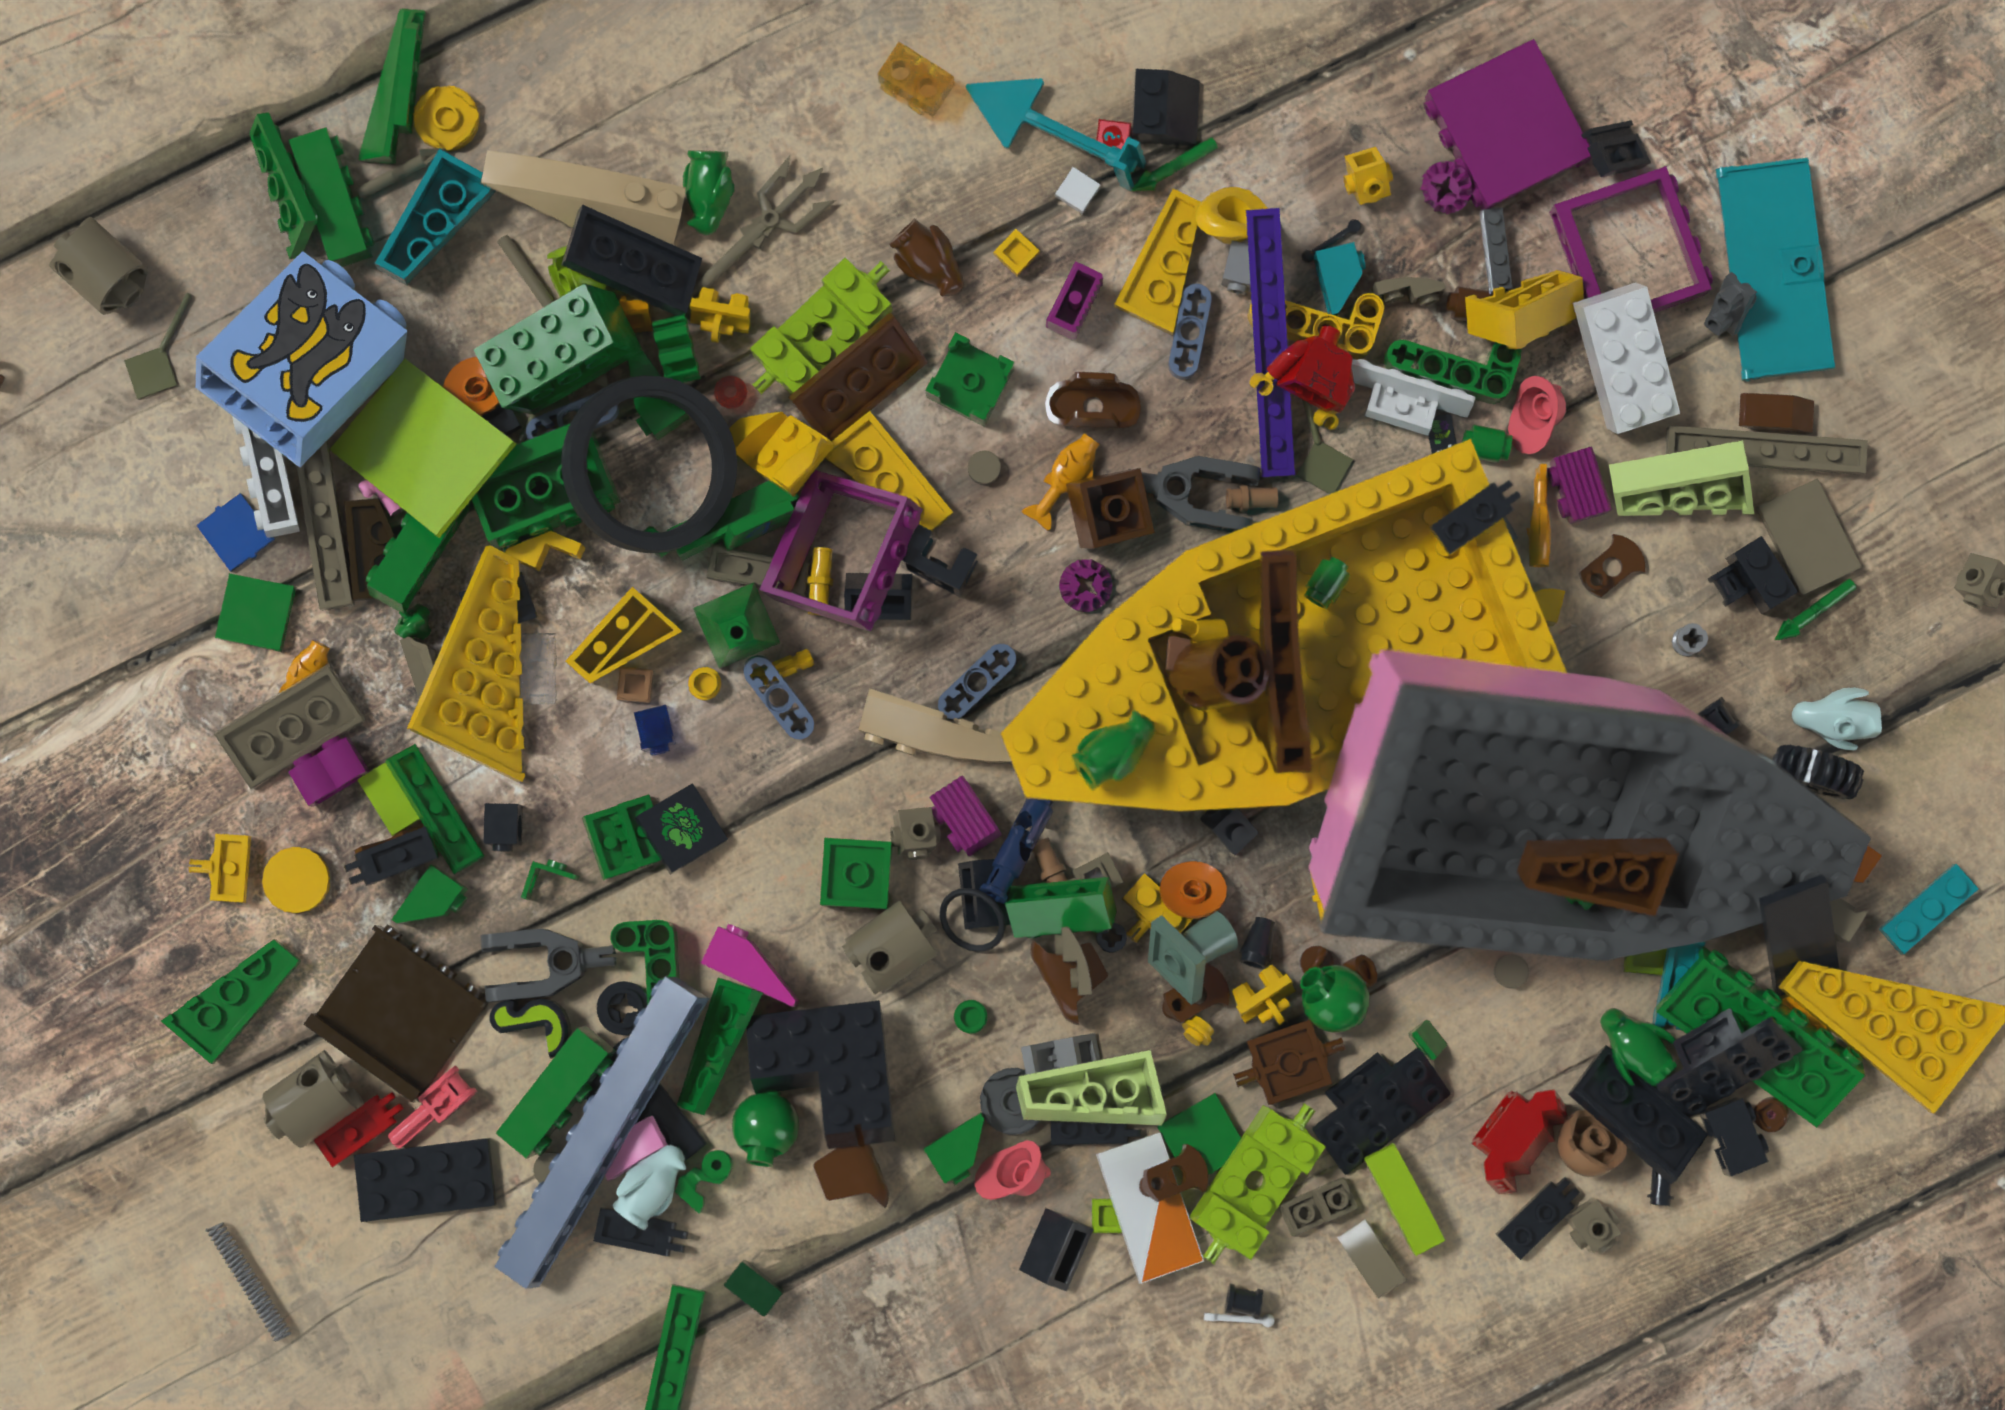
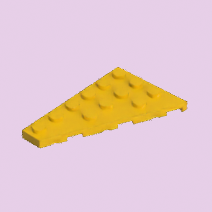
M485 546L407 729L516 782H523L525 773H522L521 749H524V737L521 730L524 723L523 698H520L519 675H522V663L519 658L521 652V623L518 624L517 600H520V589L517 584L519 560L493 546Z
M1798 961L1779 986L1783 992L1858 1052L1928 1112L1935 1114L2005 1023L2004 1005Z

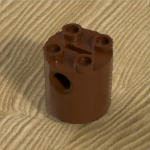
M1232 635L1187 645L1178 654L1174 670L1170 673V683L1176 688L1183 701L1197 710L1203 711L1241 705L1256 700L1264 692L1268 682L1269 666L1266 655L1257 642L1248 636Z

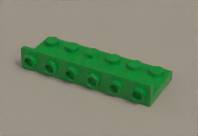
M1702 946L1698 951V960L1657 1004L1656 1012L1686 1034L1729 1008L1736 1013L1744 1032L1765 1019L1772 1017L1800 1043L1803 1050L1794 1055L1791 1060L1777 1065L1765 1072L1759 1079L1752 1081L1817 1128L1865 1077L1862 1057L1851 1047L1845 1049L1839 1045L1835 1037L1825 1028L1820 1027L1817 1029L1810 1024L1808 1017L1799 1009L1793 1008L1791 1010L1774 991L1768 988L1763 990L1755 984V979L1743 969L1737 971L1730 966L1727 958L1719 951L1712 950L1711 952Z

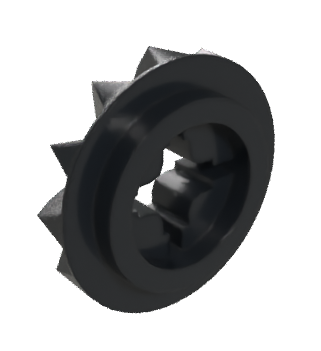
M621 981L609 985L600 994L597 1002L599 1021L608 1031L614 1034H631L635 1028L634 1021L636 1016L642 1009L647 1008V994L640 986L631 982ZM626 993L628 1005L633 1006L638 1011L627 1013L625 1018H623V1023H621L620 1011L610 1008V1005L621 1004Z

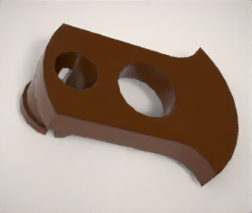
M1613 534L1611 546L1579 572L1581 582L1591 594L1601 598L1633 572L1645 573L1644 556L1640 548L1632 540L1622 535ZM1614 558L1620 563L1621 570L1617 576H1608L1603 571V562L1606 559ZM1591 576L1599 578V586H1594L1591 583Z
M1206 963L1203 981L1204 1001L1200 1004L1194 1003L1191 1005L1173 988L1163 994V1014L1167 1018L1175 1019L1181 1023L1214 1004L1227 1007L1230 995L1226 979L1217 968ZM1172 1002L1178 1005V1011L1172 1008Z
M1184 1144L1181 1153L1177 1157L1144 1170L1143 1178L1139 1182V1190L1144 1196L1151 1197L1155 1202L1190 1188H1196L1201 1192H1205L1208 1184L1206 1163L1195 1148ZM1172 1166L1178 1167L1183 1173V1181L1180 1185H1174L1169 1180L1168 1172ZM1152 1181H1153L1154 1184H1155V1189L1152 1187V1184H1151Z

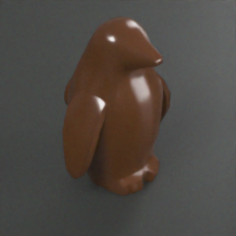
M914 218L889 244L898 251V253L894 254L897 266L907 276L937 287L942 297L959 294L962 291L964 279L959 271L948 237L938 226L931 225L929 230Z

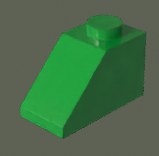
M430 864L391 920L397 924H407L446 917L452 912L457 914L467 901V897L464 894L468 888L439 867Z
M981 1112L924 1147L923 1150L944 1184L951 1180L956 1185L971 1175L968 1169L974 1165L984 1122V1116Z

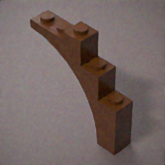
M1295 550L1260 551V644L1269 666L1268 682L1264 691L1268 705V739L1276 773L1311 772V736L1305 707L1299 644Z

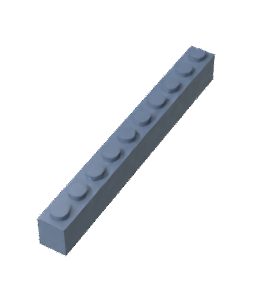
M665 976L664 979L659 980L653 987L650 1003L647 1008L642 1009L636 1016L633 1032L630 1037L625 1038L617 1049L618 1057L613 1066L608 1067L602 1074L600 1088L585 1103L583 1117L568 1132L566 1146L551 1161L549 1165L550 1173L546 1180L535 1188L532 1194L533 1202L528 1210L518 1217L515 1223L516 1231L511 1239H508L501 1246L498 1252L500 1258L494 1267L525 1289L537 1288L542 1284L615 1160L629 1132L638 1121L709 1000L708 997L678 977Z

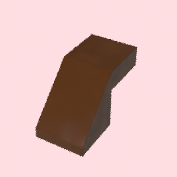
M1740 394V427L1756 431L1783 429L1799 434L1813 433L1814 400L1795 395Z

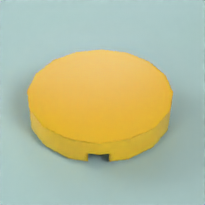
M456 86L431 88L419 98L414 107L413 116L416 132L425 144L432 148H446L445 151L448 152L461 149L473 140L479 129L480 115L476 103L467 92Z
M301 847L283 849L272 856L264 868L262 878L264 893L272 905L284 912L302 913L311 911L323 902L329 892L330 872L323 858L310 849Z

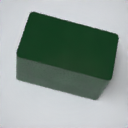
M746 1260L740 1262L724 1283V1287L763 1317L768 1314L784 1293V1289Z

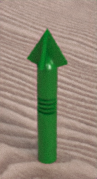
M1211 137L1152 172L1145 170L1131 191H1155L1157 183L1175 174L1177 170L1180 171V169L1218 149L1216 141Z
M1847 579L1792 620L1789 618L1787 621L1784 620L1775 640L1801 635L1800 630L1856 590L1855 583L1851 579Z

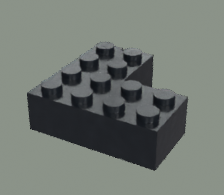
M880 1000L754 1015L751 1017L746 1030L750 1079L755 1094L820 1086L823 1130L828 1149L858 1146L855 1127L860 1126L865 1145L895 1141L885 1032Z

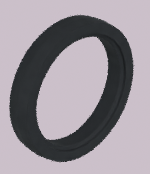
M660 376L630 377L601 389L574 416L566 433L562 449L563 482L568 498L577 515L600 538L612 545L630 551L662 553L689 545L711 530L720 520L731 501L735 489L737 455L733 437L726 421L718 409L703 394L693 387L671 378ZM651 397L667 401L679 407L699 426L710 450L712 462L711 481L703 503L691 518L669 531L645 532L633 529L619 522L600 504L589 481L587 451L592 433L601 418L611 408L627 399Z

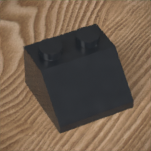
M1136 68L1132 139L1139 141L1140 144L1197 146L1200 80L1170 70Z

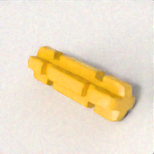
M808 649L797 652L794 657L789 655L772 662V664L784 678L797 673V669L801 668L804 670L812 667L814 660L811 652ZM756 668L750 674L752 678L759 676L765 685L768 684L769 679L764 671L766 668ZM776 676L772 679L773 682L778 680Z

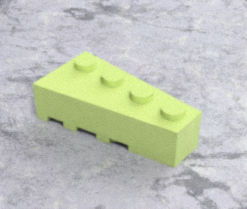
M1743 441L1609 465L1618 516L1661 515L1664 510H1674L1679 515H1692L1693 510H1712V515H1725L1727 510L1742 509V514H1755L1749 468Z
M1151 1050L1019 1076L1016 1086L1023 1120L1162 1125L1167 1115Z

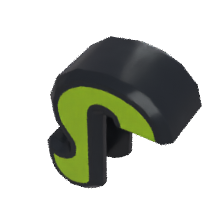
M536 999L529 1001L518 1011L517 1001L506 1000L499 1002L492 1008L489 1021L491 1026L499 1033L545 1026L550 1059L556 1056L572 1035L571 1023L567 1012L556 1001Z

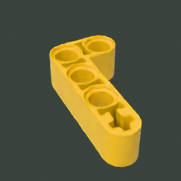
M1372 293L1361 295L1355 302L1349 320L1285 300L1286 318L1295 315L1300 317L1304 324L1300 329H1292L1286 322L1287 339L1297 341L1312 336H1319L1318 328L1328 325L1340 331L1337 347L1350 353L1353 359H1362L1368 355L1374 344L1384 312L1383 301L1379 296ZM1251 303V304H1250V307H1249V310H1248V316H1247V317H1248L1249 323H1250V324L1252 325V327H1253V320H1252V303ZM1364 304L1373 306L1376 316L1372 318L1362 316L1359 307ZM1354 335L1362 336L1366 341V347L1363 349L1354 348L1350 344V337Z

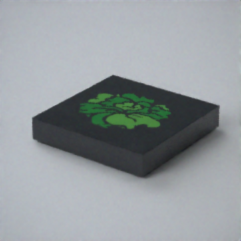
M693 783L635 818L670 875L728 840Z

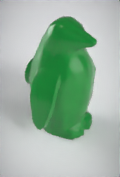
M688 150L687 154L691 160L683 173V187H686L685 194L693 217L687 221V225L693 227L702 235H710L717 231L729 206L730 198L734 194L735 187L732 181V174L726 162L729 152Z
M1133 711L1129 721L1094 730L1081 740L1077 747L1078 752L1074 753L1072 758L1076 769L1093 791L1103 782L1112 778L1115 781H1119L1135 769L1148 742L1154 735V722L1149 717Z
M1617 1008L1608 1009L1602 1015L1600 1023L1603 1031L1608 1035L1615 1066L1629 1085H1634L1629 1069L1645 1082L1654 1086L1660 1083L1677 1066L1673 1056L1661 1040V1038L1672 1044L1675 1041L1674 1037L1666 1030L1650 1022L1635 1020Z

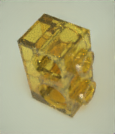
M901 42L897 43L877 73L882 91L893 98H897L899 95L908 101L907 105L909 108L922 116L927 113L934 117L954 87L953 75ZM897 68L907 69L910 73L905 79L899 80L892 76V72ZM925 85H932L937 89V92L931 97H925L919 93V90Z

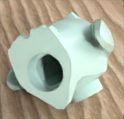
M1842 688L1821 700L1797 703L1792 711V720L1795 724L1813 731L1835 747L1854 751L1858 748L1857 745L1846 740L1876 738L1881 734L1882 730L1881 711L1878 704L1854 699L1869 695V691L1861 688Z
M667 1145L631 1167L617 1188L616 1195L619 1198L612 1205L614 1209L629 1222L645 1230L648 1226V1220L651 1217H657L662 1214L672 1202L677 1173L679 1170H686L682 1150L676 1146Z

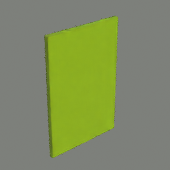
M404 359L334 443L330 451L440 538L511 452L516 443L411 362Z

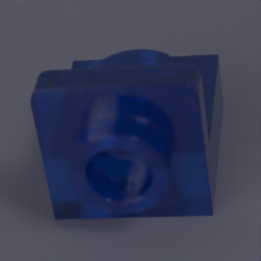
M667 705L634 712L641 741V750L643 752L650 751L651 756L670 752L669 746L675 745L676 739Z

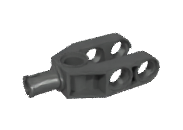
M1195 456L1163 466L1161 472L1158 471V475L1142 472L1146 493L1154 494V497L1157 498L1156 504L1185 525L1231 533L1252 525L1253 517L1246 518L1226 514V510L1220 509L1219 512L1194 509L1187 499L1191 489V477L1257 486L1261 472L1260 467ZM1178 480L1184 485L1185 491L1180 495H1172L1168 492L1166 484L1169 481Z
M542 928L480 935L482 952L547 946V963L550 970V977L544 980L485 985L486 1002L554 996L584 977L587 968L616 966V957L602 958L603 955L616 954L613 945L585 948L582 942ZM564 951L569 952L573 958L571 967L566 970L560 969L557 964L558 955Z

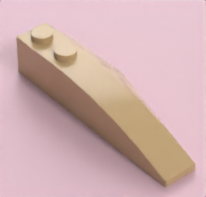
M487 150L481 184L517 202L525 203L537 209L538 212L567 224L566 226L573 228L578 209L585 205L672 245L676 237L686 187L624 173Z
M869 689L859 726V731L865 734L864 740L882 746L884 740L897 744L895 750L913 756L917 750L955 760L1012 764L1001 737L1002 732L988 728L985 730L980 729L978 725L964 719L954 718L949 720L947 715H944V712Z

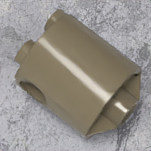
M92 217L85 219L71 235L64 233L55 242L54 247L58 251L49 266L101 314H110L121 306L125 309L129 308L141 297L148 267Z
M899 900L845 939L846 944L842 947L855 968L860 964L863 966L865 971L861 974L874 994H877L879 991L885 993L938 955L927 939L938 930L923 909L911 916ZM877 951L885 952V956L881 961H870L873 953Z
M324 1050L263 1093V1100L266 1105L264 1122L278 1140L287 1136L296 1146L303 1148L364 1105V1102L354 1088L350 1089L348 1084L352 1079L342 1065L336 1067L332 1057Z

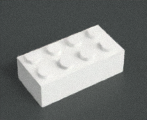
M1632 283L1573 303L1606 428L1616 434H1620L1680 414L1647 287L1638 283Z

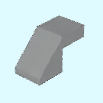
M1095 1033L1021 1047L1026 1075L1100 1060Z

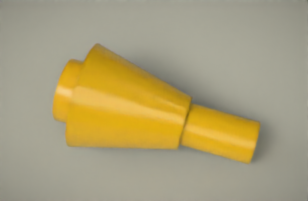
M1176 618L1172 622V629L1174 631L1187 634L1196 642L1228 636L1227 624L1220 618L1192 621Z

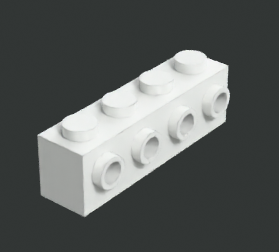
M232 416L236 434H243L245 446L239 447L243 466H250L252 478L246 480L251 499L257 497L259 510L254 511L258 531L264 530L267 538L300 532L283 454Z

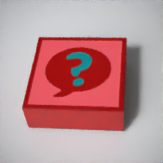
M1099 119L1096 140L1109 147L1116 146L1122 149L1125 141L1130 137L1131 123Z

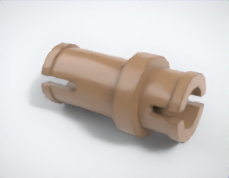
M1240 485L1239 489L1227 488L1226 507L1227 509L1239 508L1240 512H1247L1248 508H1277V487L1248 488L1247 485Z
M1049 838L1038 841L1032 852L1042 871L1040 874L1042 881L1047 883L1069 881L1064 874L1066 868L1064 864L1059 863Z

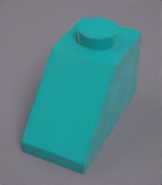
M1355 242L1319 250L1314 255V264L1326 311L1334 316L1339 315L1363 274L1362 270L1366 269L1362 250H1356Z

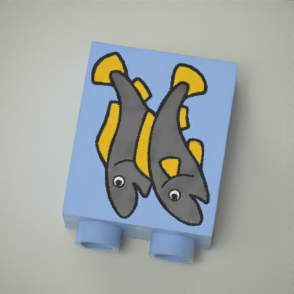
M302 251L196 356L195 388L297 466L301 467L404 360L407 324L402 314L390 303L384 300H377L372 304L354 290L355 284L353 279L339 264L331 260H326L319 264Z

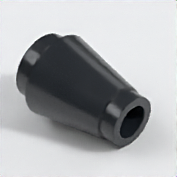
M1263 917L1255 918L1239 951L1242 955L1241 963L1250 967L1265 969L1267 963L1272 961L1274 921Z

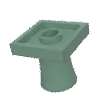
M1218 911L1201 918L1183 934L1176 930L1161 915L1151 922L1148 963L1192 1005L1202 998L1205 964L1221 955L1236 950L1238 939L1230 922Z

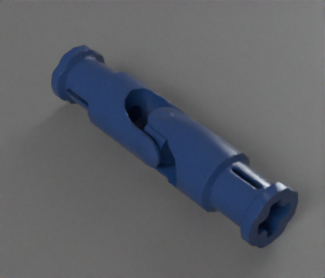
M1026 799L1008 837L1003 842L992 863L994 869L986 884L983 883L981 885L980 891L989 895L996 902L1004 904L1007 901L1008 896L1006 894L1014 879H1019L1033 848L1053 814L1052 807L1055 801ZM1030 826H1032L1030 832H1029L1028 830H1026L1027 828H1029Z

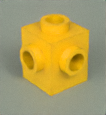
M1376 146L1344 156L1348 174L1343 176L1344 185L1348 195L1354 194L1359 205L1374 203L1381 198L1391 196L1389 182L1393 181L1392 170L1389 163L1384 161Z

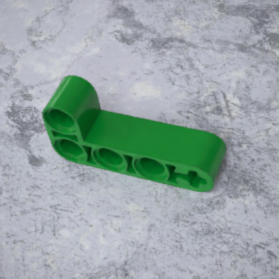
M1400 339L1390 344L1384 355L1383 362L1386 369H1395L1404 375L1417 379H1428L1436 385L1449 389H1460L1468 395L1474 396L1475 400L1488 404H1497L1508 395L1512 388L1522 351L1521 349H1509L1506 345L1496 342L1490 349L1485 364ZM1501 348L1508 350L1512 355V361L1509 363L1500 361L1497 358V350ZM1398 351L1404 352L1402 364L1396 362L1397 357L1395 355ZM1416 355L1420 356V359L1415 365V369L1411 368L1414 363L1413 360L1416 357ZM1433 360L1437 362L1440 368L1439 373L1429 374L1426 372L1423 366L1424 361ZM1457 370L1467 371L1471 376V382L1461 384L1457 381L1455 372ZM1492 379L1499 381L1503 388L1502 393L1493 394L1487 388V381Z
M664 920L629 921L618 923L614 926L610 939L615 949L622 952H645L648 1006L652 999L651 992L653 987L659 980L664 979L657 977L654 972V965L658 960L665 959L670 963L671 972L668 977H678L680 979L676 928L673 924ZM662 925L668 929L669 938L664 944L658 945L653 941L652 932L656 927ZM624 928H631L636 936L634 943L628 947L623 946L619 941V934Z

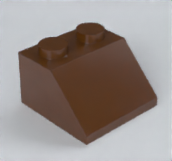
M1141 468L1098 475L1066 483L1080 548L1095 549L1155 533Z

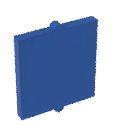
M241 493L222 507L216 506L214 513L196 525L231 572L248 559H255L259 551L276 540L274 537L267 538L264 530L258 531L254 510Z

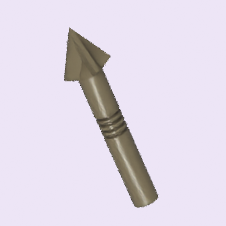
M420 148V155L401 164V166L395 167L396 169L393 168L357 187L358 194L363 200L394 184L400 178L403 179V176L405 178L406 175L409 176L426 166L429 167L438 150L445 151L446 148Z

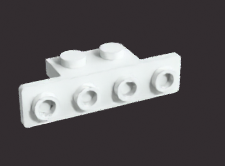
M1363 359L1352 360L1351 368L1354 382L1372 388L1365 413L1366 417L1428 436L1436 409L1468 417L1473 407L1475 397L1468 395L1463 390L1449 389L1436 385L1428 379H1417L1407 376L1398 370L1378 367Z

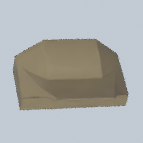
M407 637L401 639L400 642L418 698L420 699L438 655L436 650L419 639Z

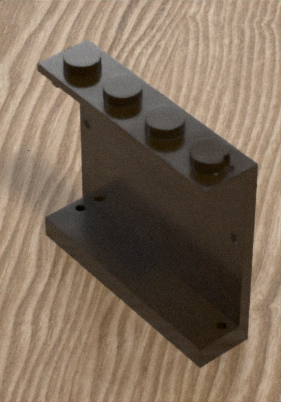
M388 924L385 928L374 925L372 928L375 931L373 936L319 1011L311 1013L303 1025L410 1102H418L417 1098L430 1086L488 1005V1002L482 998L485 993L470 982L464 986L455 979L457 973L444 963H440L437 966L428 960L431 954L415 943L410 947L400 940L403 937L400 931Z

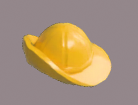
M1225 187L1210 193L1201 201L1196 211L1195 219L1198 227L1206 234L1215 237L1224 244H1231L1232 240L1243 242L1248 238L1246 210L1268 208L1250 190L1239 187Z

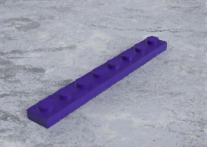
M1280 208L1246 210L1256 373L1263 374L1268 372L1267 367L1278 355L1288 348ZM1274 379L1272 381V392L1269 395L1263 396L1259 393V390L1265 385V381H1261L1257 386L1262 477L1295 475L1290 392L1277 386L1278 380Z

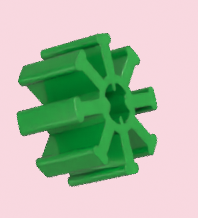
M682 314L653 321V334L659 351V360L661 366H663L664 377L683 383L701 379L698 360L693 348L694 343L685 315Z

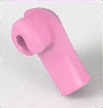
M368 480L359 483L358 487L363 496L370 498L376 494L391 517L398 515L404 510Z

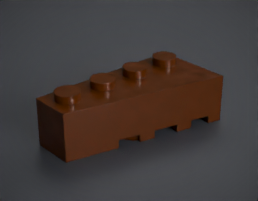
M1667 838L1527 840L1516 872L1528 889L1656 916L1678 853Z

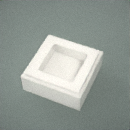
M1073 167L1055 193V197L1083 214L1099 190L1100 184Z

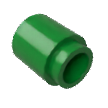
M1474 424L1471 430H1465L1462 442L1471 439L1480 460L1496 463L1499 460H1508L1512 446V435L1505 434V430Z
M1331 557L1329 561L1322 559L1305 586L1307 591L1304 596L1317 606L1328 609L1330 604H1335L1351 577L1347 572L1349 567L1335 557Z

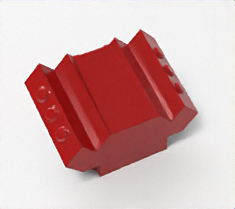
M1511 1090L1509 1093H1506L1473 1137L1471 1144L1488 1156L1483 1162L1486 1182L1498 1194L1517 1192L1515 1176L1531 1174L1530 1167L1548 1143L1555 1142L1553 1126L1563 1124L1568 1118L1566 1104L1555 1090L1536 1092L1530 1101L1519 1092Z

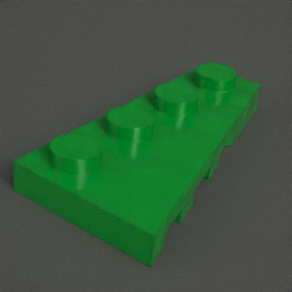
M269 112L256 115L249 134L261 172H268L269 174L267 191L271 202H278L281 217L277 220L281 233L287 232L291 243L286 248L289 259H295L306 248L314 226L317 224V212L315 207L310 205L305 194L303 180L298 178L292 155L286 151L282 143L279 127L274 125Z
M273 939L241 962L231 972L222 976L206 990L187 1001L177 1011L162 1019L161 1022L210 1064H215L300 964L301 960L277 939Z
M717 978L677 1106L693 1113L705 1115L763 994L762 992L726 979Z

